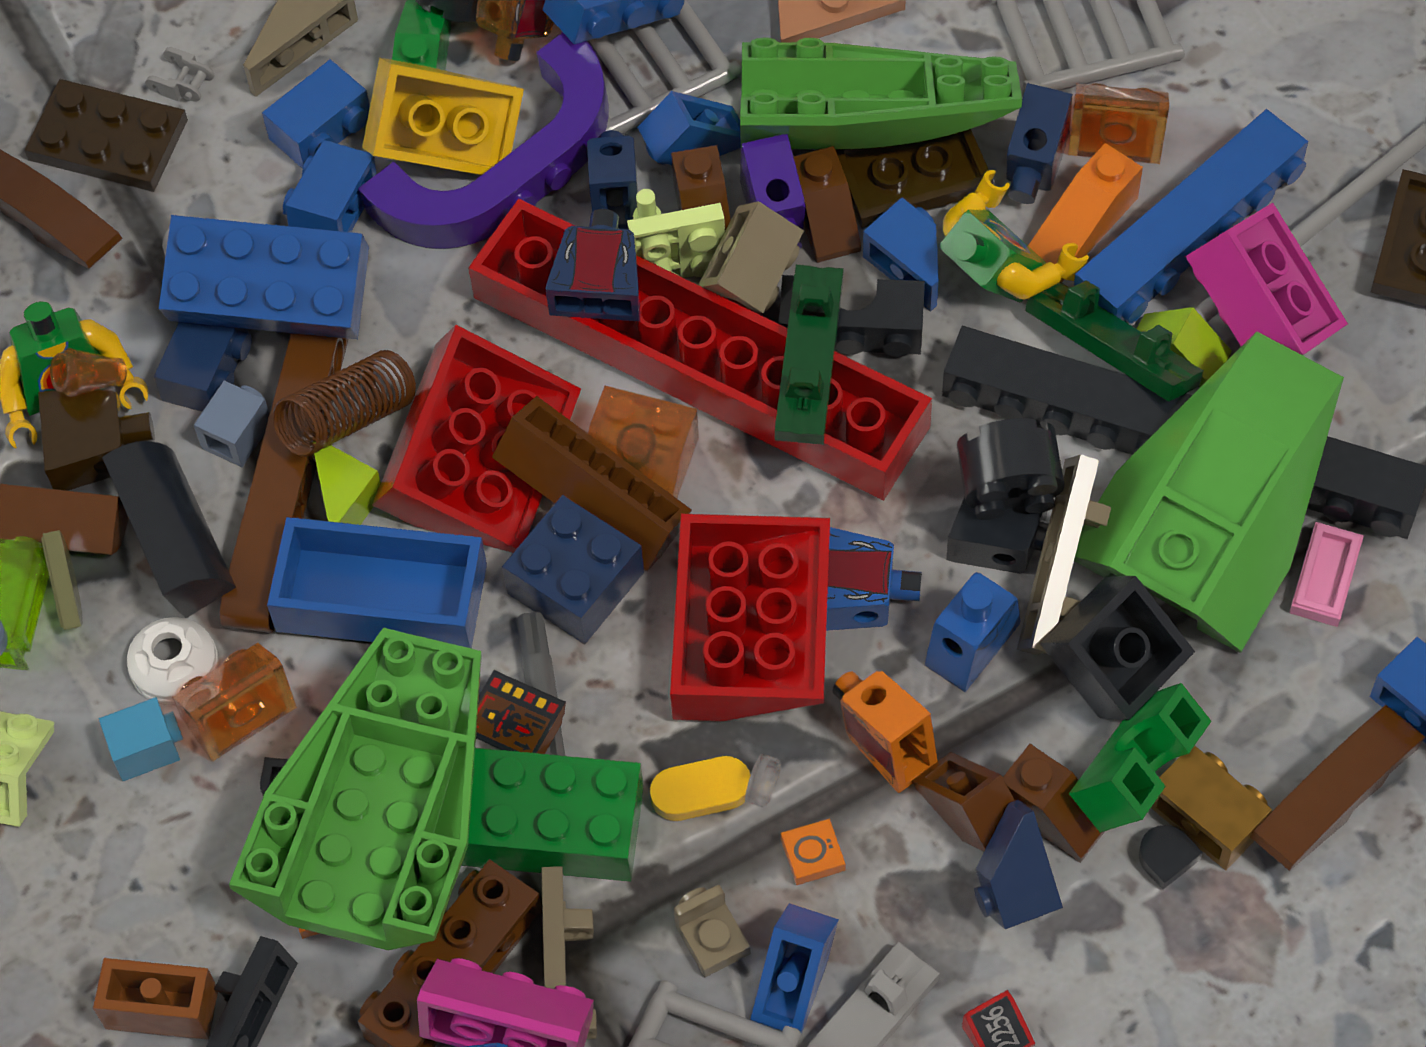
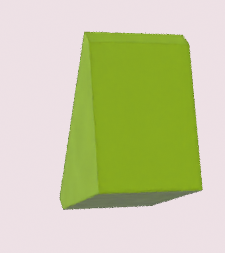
M1194 307L1146 313L1137 327V330L1146 332L1156 325H1160L1172 332L1170 350L1204 370L1199 387L1231 356L1232 350Z
M332 445L327 446L314 453L327 520L329 522L361 525L374 508L372 504L381 484L378 470Z

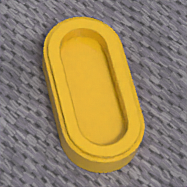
M721 756L667 768L658 773L651 783V803L659 816L670 821H682L735 809L748 799L747 797L751 791V775L749 769L742 761L730 756Z

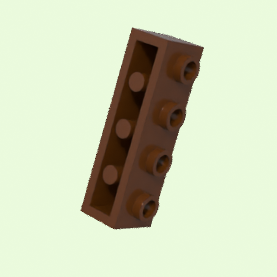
M490 859L480 871L473 870L469 873L458 890L459 897L448 911L445 910L435 941L421 943L415 951L410 949L405 952L393 969L394 977L382 992L379 990L374 991L362 1005L358 1024L364 1039L375 1047H435L439 1043L438 1041L420 1037L417 998L436 960L451 962L455 958L466 959L478 964L482 971L494 974L543 913L539 893Z

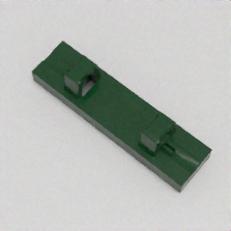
M797 264L795 266L775 424V440L824 445L844 268H818ZM802 314L825 316V317L803 316Z
M1085 280L1074 287H1068L1060 282L1027 299L1025 308L1027 313L1168 402L1200 386L1204 370L1170 350L1172 332L1160 325H1156L1146 332L1137 330L1098 305L1100 288Z

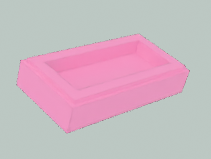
M1315 522L1290 614L1338 627L1364 535Z

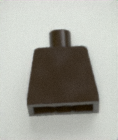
M112 390L38 392L44 470L52 489L69 491L111 478L102 458L104 455L126 444L155 440L150 412L125 416L117 392Z

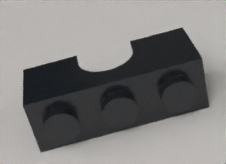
M782 275L779 324L788 328L794 275ZM877 279L876 296L871 304L860 310H846L840 307L835 351L848 355L861 352L886 353L894 357H902L909 354L921 355L925 281ZM802 314L803 316L825 317V316Z

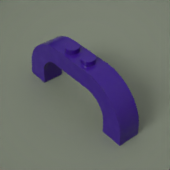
M562 32L536 52L542 78L563 98L562 106L550 123L483 175L464 187L455 190L438 191L417 184L393 161L358 188L366 213L386 232L406 243L425 248H456L474 244L492 236L518 198L535 206L538 201L552 190H558L565 186L572 175L587 163V141L591 138H598L601 133L606 131L609 118V103L602 68L590 44L587 41L573 44Z

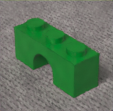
M1182 683L1157 691L1129 720H1122L1069 795L1100 833L1143 820L1166 787L1155 772L1170 760L1189 754L1212 721Z

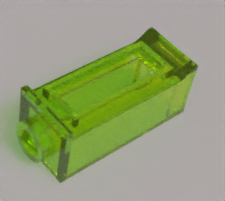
M20 536L15 537L13 540L0 539V621L8 636L6 649L0 656V668L29 670L24 656L26 651L31 652L49 579L43 544L29 537Z

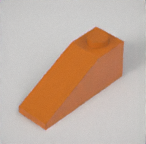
M1105 143L1076 174L1028 246L1046 263L1052 262L1056 264L1062 247L1067 243L1078 245L1074 257L1082 258L1086 256L1138 199L1143 167Z

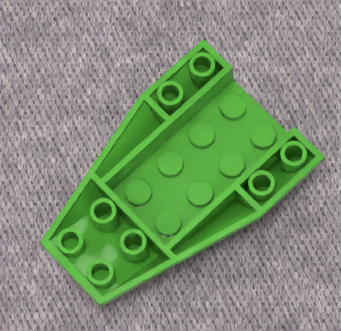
M763 37L756 38L751 42H742L741 146L742 143L782 134H788L791 149H824L832 146L835 149H860L902 145L962 132L996 120L1022 107V94L1016 61H1008L1002 57L978 58L841 43H824L817 38H803L797 42H778L773 38Z
M1256 331L1115 472L1098 503L1111 507L1107 526H1100L1099 528L1083 526L1074 561L1104 578L1106 576H1113V574L1117 576H1136L1151 595L1197 619V629L1242 653L1291 568L1344 377Z
M383 628L265 791L229 882L230 889L289 926L388 951L435 941L468 848L482 660L481 651Z

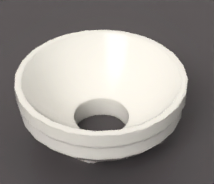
M181 617L163 618L144 627L134 637L127 654L128 673L137 691L148 700L157 697L159 704L166 705L181 704L202 694L211 685L219 665L218 651L209 633L197 622ZM175 638L182 643L180 653L173 659L160 660L154 656L155 646L163 639Z

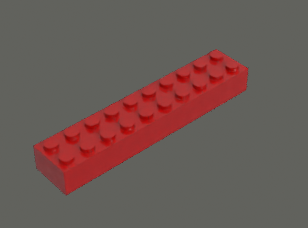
M519 198L468 267L473 297L883 501L930 429L931 397L835 351L824 445L775 440V424L788 328L637 255L640 321L550 316L546 284L565 229L575 225Z

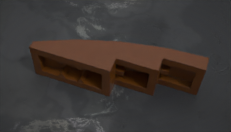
M0 149V210L3 215L28 227L38 242L90 269L123 239L117 230L82 202L38 171Z
M1383 706L1325 758L1253 830L1250 838L1290 871L1343 826L1353 811L1384 784L1389 774L1418 750L1425 736L1389 706Z

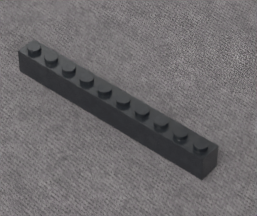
M963 325L944 369L942 396L951 399L960 406L982 408L995 412L1003 419H1036L1037 426L1045 430L1046 423L1048 422L1054 426L1056 435L1073 436L1086 440L1099 449H1115L1131 455L1192 396L1185 393L1168 402L1125 374ZM1327 436L1307 509L1323 513L1327 518L1336 522L1349 521L1371 528L1375 533L1385 537L1397 536L1408 539L1426 485V466Z

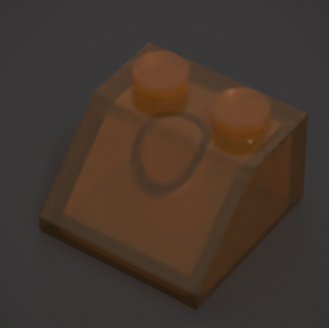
M1076 83L1068 155L1093 157L1106 143L1135 162L1160 164L1170 102L1168 92L1153 91L1148 88L1109 87L1098 83L1090 85Z
M605 385L591 420L588 434L675 498H678L699 439L697 409Z
M258 642L248 649L233 652L224 660L220 667L204 677L198 676L189 680L183 685L179 693L172 696L181 719L212 762L297 708L283 665L275 655Z

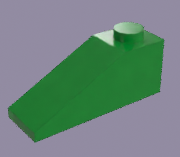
M406 0L395 32L392 60L446 71L452 21L443 18L444 10L431 6V10L428 12L416 0Z

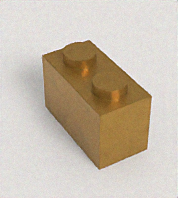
M1196 746L1193 747L1189 754L1180 756L1159 777L1166 787L1151 807L1170 825L1182 830L1201 851L1225 871L1254 842L1250 835L1272 812L1267 800L1256 788L1248 784L1243 786L1228 773L1227 767L1216 755L1210 752L1203 753Z

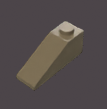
M277 0L243 64L250 92L257 97L356 23L358 16L355 1Z

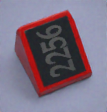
M1009 990L975 1007L963 1016L962 1028L974 1047L1035 1046V1041Z

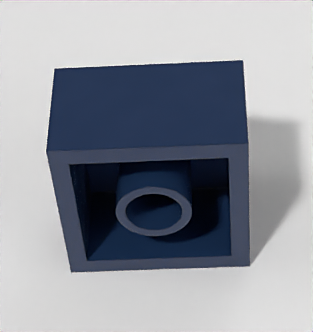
M562 495L504 563L502 570L507 594L533 611L540 612L545 619L583 644H586L644 574L642 546Z

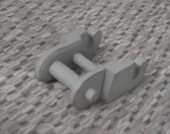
M167 47L163 56L169 62H172L175 58L176 63L182 70L175 80L172 78L165 80L156 76H149L145 81L146 86L150 90L158 87L161 96L178 101L180 97L186 100L199 101L201 94L198 89L204 80H212L214 78L213 70L208 64L197 62L195 55L173 47ZM187 73L195 76L190 85L182 82Z

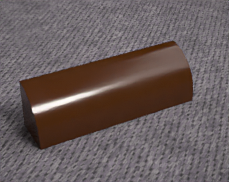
M538 396L511 418L492 456L493 459L553 503H556L563 495L642 546L645 571H648L657 562L679 533L681 514H690L692 511L680 500Z
M0 484V543L43 547L41 540L43 533L60 530L68 550L113 555L120 548L129 517L119 496Z

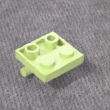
M650 189L640 190L636 195L637 208L633 213V220L627 221L628 229L634 232L636 255L682 278L703 277L725 233V220L721 203L661 214L660 209L656 206L654 192Z

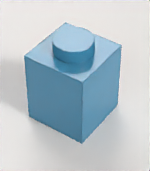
M157 697L98 718L111 757L123 782L180 761L175 742L183 740L181 730L174 712L171 711L164 714Z

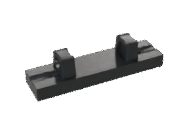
M260 936L241 975L222 972L214 990L224 997L227 1005L206 1047L258 1046L298 964L279 941Z

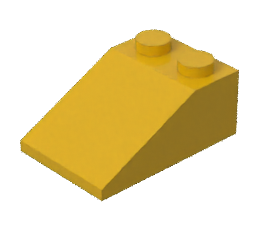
M379 57L362 148L373 156L483 175L512 152L524 89L423 65Z

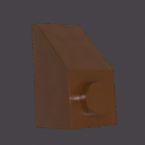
M717 145L672 152L673 185L679 211L721 203L726 231L731 219Z
M834 146L793 156L805 200L804 229L816 262L819 263L861 252V242L848 182Z
M1029 744L1003 776V779L1014 800L1021 801L1034 811L1041 836L1081 863L1104 832L1100 833L1069 795L1078 782L1074 773L1032 744Z
M952 752L912 780L916 790L963 842L983 852L1008 804L1015 801L1001 774Z

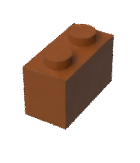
M104 958L93 1009L104 1028L108 1030L209 1040L218 992L214 990L216 984L208 968Z

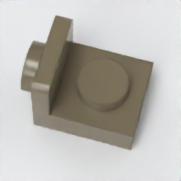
M716 885L708 890L705 887L694 889L680 899L679 905L674 907L675 926L704 978L751 954L750 945L725 904V893L720 885Z

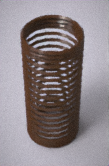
M380 350L278 401L274 409L276 433L281 442L292 453L299 456L313 455L321 449L338 442L340 439H344L346 436L411 404L416 391L413 372L408 363L399 354L390 350ZM385 359L390 360L399 369L401 375L403 376L404 383L406 386V395L400 375L398 374L396 369ZM379 362L386 364L397 377L401 388L400 402L399 391L395 379L393 378L391 373ZM374 365L379 366L390 378L395 390V402H393V393L389 382L384 374ZM374 371L381 376L382 380L386 384L389 393V400L387 399L384 386L382 385L378 377L374 374ZM360 383L364 386L365 392L371 400L372 405L368 402L365 393L361 389ZM355 387L358 389V392L362 400L364 401L366 408L362 405L361 400L355 391ZM349 390L352 392L353 397L355 398L360 411L356 408L355 403L350 396ZM343 393L346 395L353 409V412L349 409V406L344 399ZM337 396L340 398L343 406L345 407L347 415L343 412V409L338 402ZM331 399L334 401L336 407L338 408L341 418L338 416L335 408L333 407ZM290 403H291V418H292L293 425H294V427H295V429H296L298 435H299L308 445H310V446H312V447H308V446L304 445V444L296 437V435L294 434V432H293V430H292V428H291V426H290V422H289V418H288V408H289ZM295 403L297 404V414L299 422L305 433L315 442V444L309 441L302 434L301 430L297 425L294 414ZM326 403L328 404L329 408L331 409V411H332V413H333V415H334L335 421L332 419V417H331L329 411L327 410ZM300 406L303 408L305 419L311 430L316 434V438L308 431L304 424ZM320 406L322 407L323 411L325 412V414H326V416H327V418H328L329 424L326 422V420H325L323 414L321 413Z

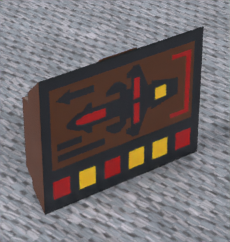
M493 670L479 694L476 739L500 750L545 754L562 725L566 701Z

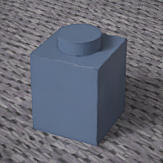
M223 381L195 422L194 428L203 450L243 467L265 435L270 414L265 398L257 390L246 385L237 387Z

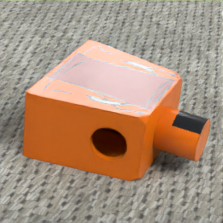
M850 671L843 674L835 682L832 692L841 701L847 735L898 793H901L913 784V779L938 762L931 713L883 671H876L865 680H862L855 672Z

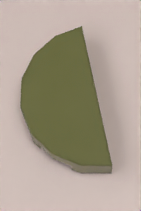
M60 530L43 533L41 540L60 626L64 630L81 627L83 621L80 595L64 536Z

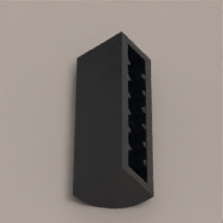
M140 441L116 448L102 457L162 595L185 618H188L236 588L180 463L170 447L158 442Z

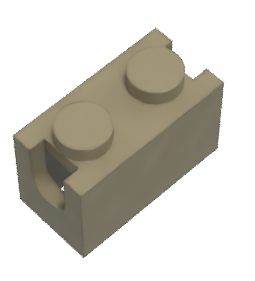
M759 201L738 206L699 286L740 306L753 310L757 314L764 313L774 304L778 297L779 287H777V284L784 270L791 267L799 254L800 248L797 244L804 230Z

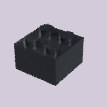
M1106 576L1039 643L1099 718L1129 720L1195 653V650L1136 576Z

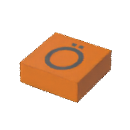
M830 818L781 833V842L796 885L846 871V864Z

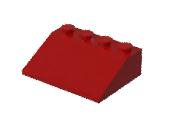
M455 325L435 344L372 506L415 527L437 533L482 537L483 545L514 553L529 534L542 494L493 459L492 456L511 418L532 399L538 396L570 420L581 388Z
M681 514L670 687L673 720L727 721L824 703L830 518Z

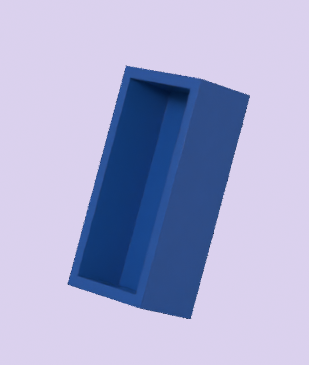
M171 215L159 310L169 321L358 340L369 245L361 233Z
M286 517L267 603L276 632L373 642L383 628L472 649L487 568L482 537Z

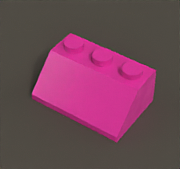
M1274 203L1269 204L1185 256L1193 268L1196 279L1205 287L1218 308L1220 318L1229 326L1240 346L1257 331L1304 355L1348 324Z
M455 958L451 962L437 959L417 998L420 1037L457 1047L501 1043L508 1045V1047H584L593 1018L594 1000L585 998V994L582 991L573 987L559 985L554 989L535 985L532 979L519 973L505 972L501 976L482 971L478 964L466 959Z

